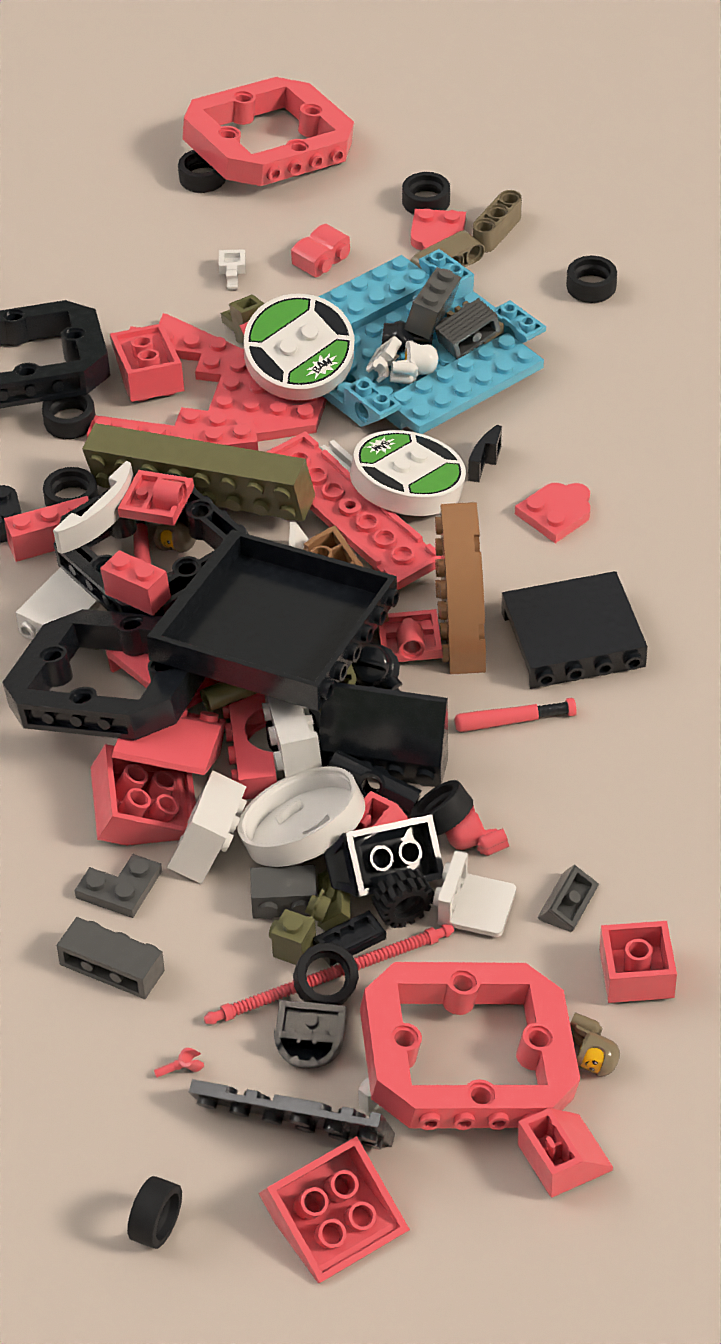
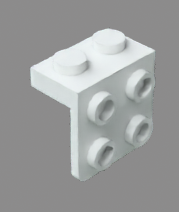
M455 851L451 863H445L442 873L443 886L437 887L434 894L433 906L438 907V924H448L457 929L493 937L501 936L516 894V886L512 883L468 874V853Z

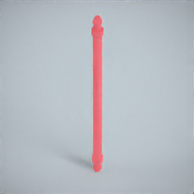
M444 924L438 929L431 927L424 930L423 934L420 933L419 935L404 939V941L401 940L400 942L377 949V951L374 950L373 952L358 956V958L355 957L354 960L358 965V970H361V968L364 969L365 967L372 966L376 962L379 963L380 961L403 954V952H409L415 948L422 947V945L438 943L439 938L449 937L454 932V927L448 924ZM336 964L331 966V968L328 967L327 970L323 969V971L320 970L315 974L308 975L307 982L313 988L318 986V984L321 985L322 982L326 983V981L329 982L334 980V978L337 979L338 977L345 976L342 966ZM288 982V984L285 983L272 990L269 989L268 991L261 992L257 996L253 995V998L250 996L249 999L245 998L241 1002H234L233 1005L229 1003L221 1005L220 1010L208 1012L203 1018L204 1022L211 1025L216 1024L217 1021L222 1019L227 1022L234 1019L236 1014L240 1015V1013L243 1014L248 1012V1010L256 1009V1007H262L268 1003L283 999V997L286 998L287 995H294L297 993L294 988V982Z

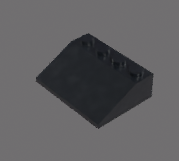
M338 682L331 699L326 700L321 706L319 747L322 767H328L334 753L339 750L370 766H382L391 776L406 783L431 787L442 784L448 762V698Z

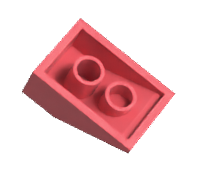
M162 323L110 334V340L122 380L131 402L146 401L149 398L163 395L171 396L177 392L185 391L182 363Z

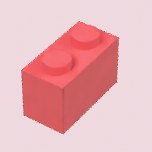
M120 550L100 568L106 595L152 616L171 598L167 572Z

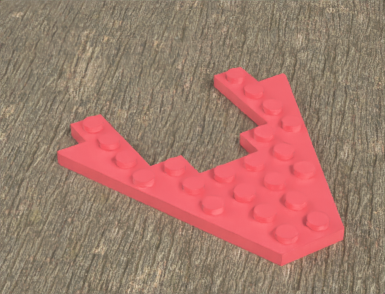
M163 313L159 324H163L179 359L199 361L195 370L197 380L219 382L209 410L181 407L174 426L95 415L87 431V438L95 423L171 436V432L254 422L258 442L297 436L305 431L308 434L317 432L327 399L321 396L309 400H290L269 393L259 386L248 372L244 360V349L227 342L222 337H216ZM130 326V329H129V330H131V329H136V328H141V327H133V326Z

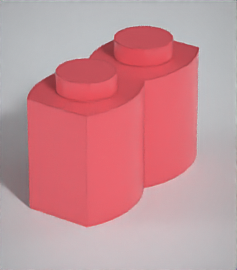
M322 224L309 237L301 239L291 249L292 264L314 277H319L323 273L328 272L332 264L340 262L349 255L350 237L328 224Z

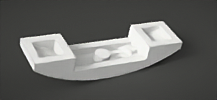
M126 461L108 478L110 489L82 516L71 513L53 530L59 553L63 554L89 543L104 533L120 518L117 508L134 479L130 462Z

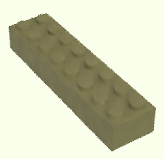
M98 423L94 424L82 448L91 474L94 475L97 485L103 488L110 487L108 478L122 464L128 461L131 463L133 475L137 474L138 470L163 474H179L181 477L193 478L196 490L204 496L207 495L214 505L233 511L240 510L260 516L268 515L289 521L304 522L315 498L313 484L306 459Z

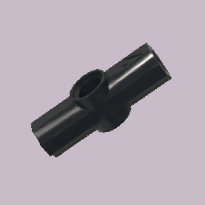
M339 750L334 753L328 766L345 769L353 775L364 798L372 791L398 804L406 815L411 816V811L419 801L422 790L391 776L382 766H370ZM367 778H375L379 782L380 788H372L368 784Z

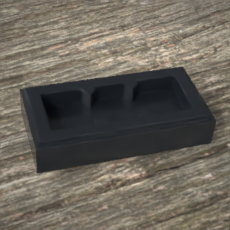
M368 910L313 937V945L333 943L342 946L353 956L385 940L386 931L371 911ZM324 958L330 967L337 964L333 959Z

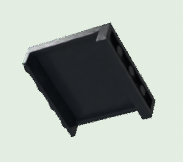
M616 571L502 592L501 613L504 621L509 620L529 672L530 689L646 667L648 646Z

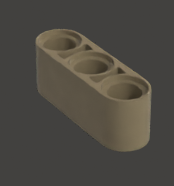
M515 190L501 192L474 221L473 237L484 245V253L494 250L520 221L522 195Z
M460 231L416 253L410 261L422 269L419 259L440 249L462 266L467 267L483 257L485 247L467 231Z

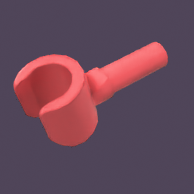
M184 1048L177 1060L154 1070L156 1077L158 1078L182 1068H187L192 1072L200 1071L204 1067V1063L192 1059L201 1053L193 1048Z

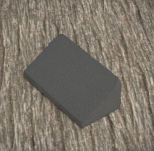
M574 864L561 875L538 915V919L572 932L599 883Z

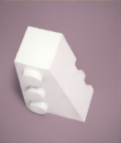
M266 695L267 702L262 703L265 721L271 720L272 727H268L271 746L277 745L279 750L274 752L277 770L283 769L287 778L307 769L322 767L318 735L314 731L313 718L309 713V709Z
M212 770L189 817L185 832L180 837L177 844L178 847L167 866L168 869L195 882L203 883L219 851L226 852L234 835L232 834L239 823L240 815L247 802L242 799L246 786Z

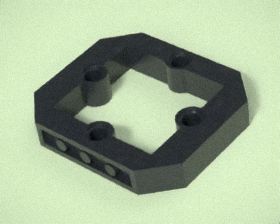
M62 300L0 310V345H21L29 340L61 335L63 355L66 361L39 366L35 363H22L17 365L13 371L1 372L0 409L86 395L111 376L108 352L96 309Z
M168 474V475L180 476L179 474ZM195 486L178 517L188 527L192 538L203 540L214 551L231 530L249 534L243 525H238L225 510H220L207 495L204 496L196 490ZM107 491L61 516L60 523L71 513L82 516ZM120 517L110 528L94 540L63 554L57 551L56 542L54 541L58 566L107 611L150 615L105 594L100 568L112 555L98 556L90 549V547L110 536L118 539L132 536L137 530V520ZM214 551L200 559L186 556L177 559L173 563V575L168 577L171 598L154 615L163 616Z
M82 609L44 624L2 683L9 707L24 729L137 740L177 724L206 677L150 661L147 667L151 683L139 700L97 696L96 690L91 687H79L70 693L50 691L52 687L63 686L72 680L73 673L70 661L79 648L123 651V653L129 656L148 654L147 635L163 617Z

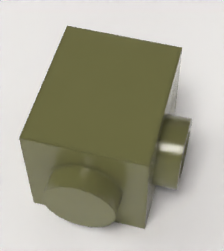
M285 909L280 919L273 921L269 930V938L272 940L273 957L296 965L304 952L314 946L313 937L316 936L315 919Z

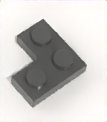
M132 854L118 877L89 867L75 889V896L79 900L134 918L162 873L161 863Z

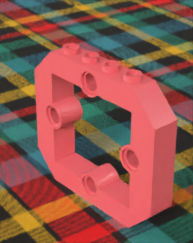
M273 77L192 99L184 116L182 139L226 180L264 186L345 162L352 144L354 121L310 83ZM285 108L299 120L298 132L310 138L303 140L292 139L286 145L251 154L240 144L241 132L239 129L220 125L231 122L241 125L250 124L254 121V116Z
M394 962L364 990L360 1006V1016L371 1100L408 1128H422L424 1130H434L437 1128H456L458 1130H468L470 1128H491L493 1130L518 1128V1121L548 1108L563 1110L574 1099L580 1082V1074L564 990L527 963ZM400 1004H442L448 1012L456 1015L467 1014L472 1010L474 1004H523L527 1026L523 1030L516 1051V1058L524 1068L535 1071L538 1085H493L481 1079L473 1080L467 1085H412L410 1068L416 1062L422 1035L416 1026L403 1022Z

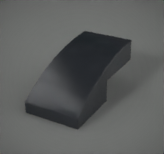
M494 426L475 445L468 460V481L480 482L485 464H497L502 447V426Z

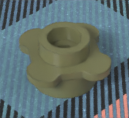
M325 889L321 890L318 897L315 895L311 896L305 913L309 914L310 918L315 919L319 923H322L332 900L323 896Z

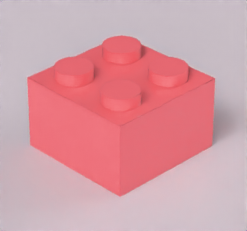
M667 921L601 925L599 951L608 1003L675 998L677 971Z

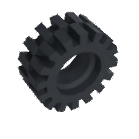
M406 868L404 873L400 869L396 871L395 876L392 877L391 874L386 876L388 880L386 882L381 880L378 883L380 888H374V896H371L372 904L385 925L396 928L399 924L401 928L406 927V922L410 924L415 923V918L419 917L421 919L425 916L424 911L429 912L431 910L430 904H433L435 893L422 872L416 868L414 870Z

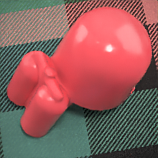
M474 805L469 814L459 824L445 833L450 845L457 850H467L478 846L477 850L480 854L489 856L509 847L504 829L485 830L479 815L475 812Z

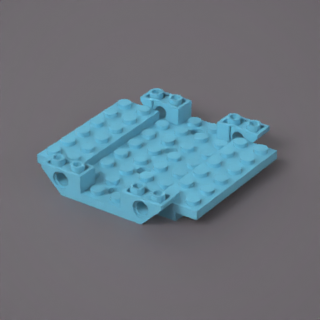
M440 249L419 259L422 269L403 255H400L319 296L337 306L344 313L354 333L352 367L344 381L337 388L323 395V397L361 427L386 418L400 430L409 427L414 432L423 434L543 369L544 359L522 343L545 332L547 327L511 300L498 307H494L473 291L474 274ZM436 267L451 270L455 275L461 277L453 304L448 312L450 310L455 312L454 308L457 306L462 307V303L465 301L471 303L480 298L484 304L486 303L487 307L489 306L497 314L498 321L504 324V333L486 344L479 345L478 348H474L473 351L459 359H456L438 342L436 332L434 331L432 346L438 353L437 368L429 375H418L416 381L411 384L390 382V374L378 383L376 381L379 377L378 372L374 369L369 373L366 371L375 351L382 345L384 323L407 322L413 301ZM398 350L397 354L399 356L396 362L405 360V352ZM392 365L389 366L390 372L392 371Z

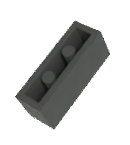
M436 267L413 301L404 329L429 340L435 331L434 327L444 318L453 304L461 277L455 275L451 270Z
M79 917L74 919L56 945L61 966L143 999L147 998L165 971L163 952L156 946L149 943L144 944L130 938L125 933L114 932L102 927L95 921H86Z

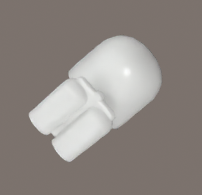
M407 341L405 345V360L392 362L390 382L411 384L416 381L418 375L433 373L438 365L437 350L429 344L420 345L413 341Z

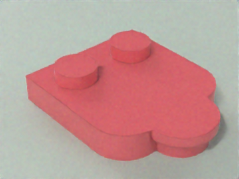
M415 209L411 229V245L418 250H424L460 231H465L466 212Z
M550 483L515 506V515L551 541L557 543L589 520L590 504L588 501L590 499V490L587 486L580 483L568 485Z

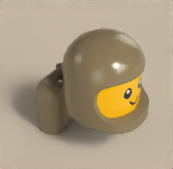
M177 519L174 526L160 524L154 535L156 547L163 551L176 550L181 553L187 552L196 542V539L190 536L188 527L179 519Z
M575 1012L570 1027L573 1041L581 1046L576 1057L579 1070H588L597 1076L611 1074L615 1070L620 1058V1050L617 1044L601 1036L603 1028L598 1021Z

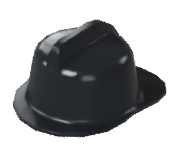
M371 642L365 644L358 660L352 662V667L356 674L355 685L368 687L374 685L376 688H381L391 676L398 678L400 664L397 656L391 649L383 645Z

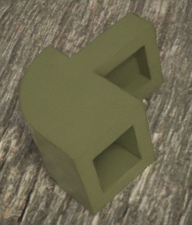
M253 294L229 303L230 310L220 313L222 323L234 331L236 342L238 343L244 342V335L240 325L248 322L257 309L265 304Z

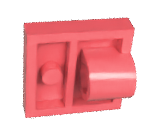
M138 470L117 508L119 517L174 526L194 489L193 478Z
M437 609L388 613L389 621L378 626L380 645L391 649L397 656L398 662L443 658Z

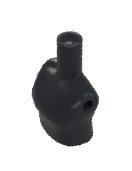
M404 321L384 323L382 344L395 335L402 342L398 349L401 352H405L407 341H413L420 345H432L433 335L428 340L404 329L406 325Z

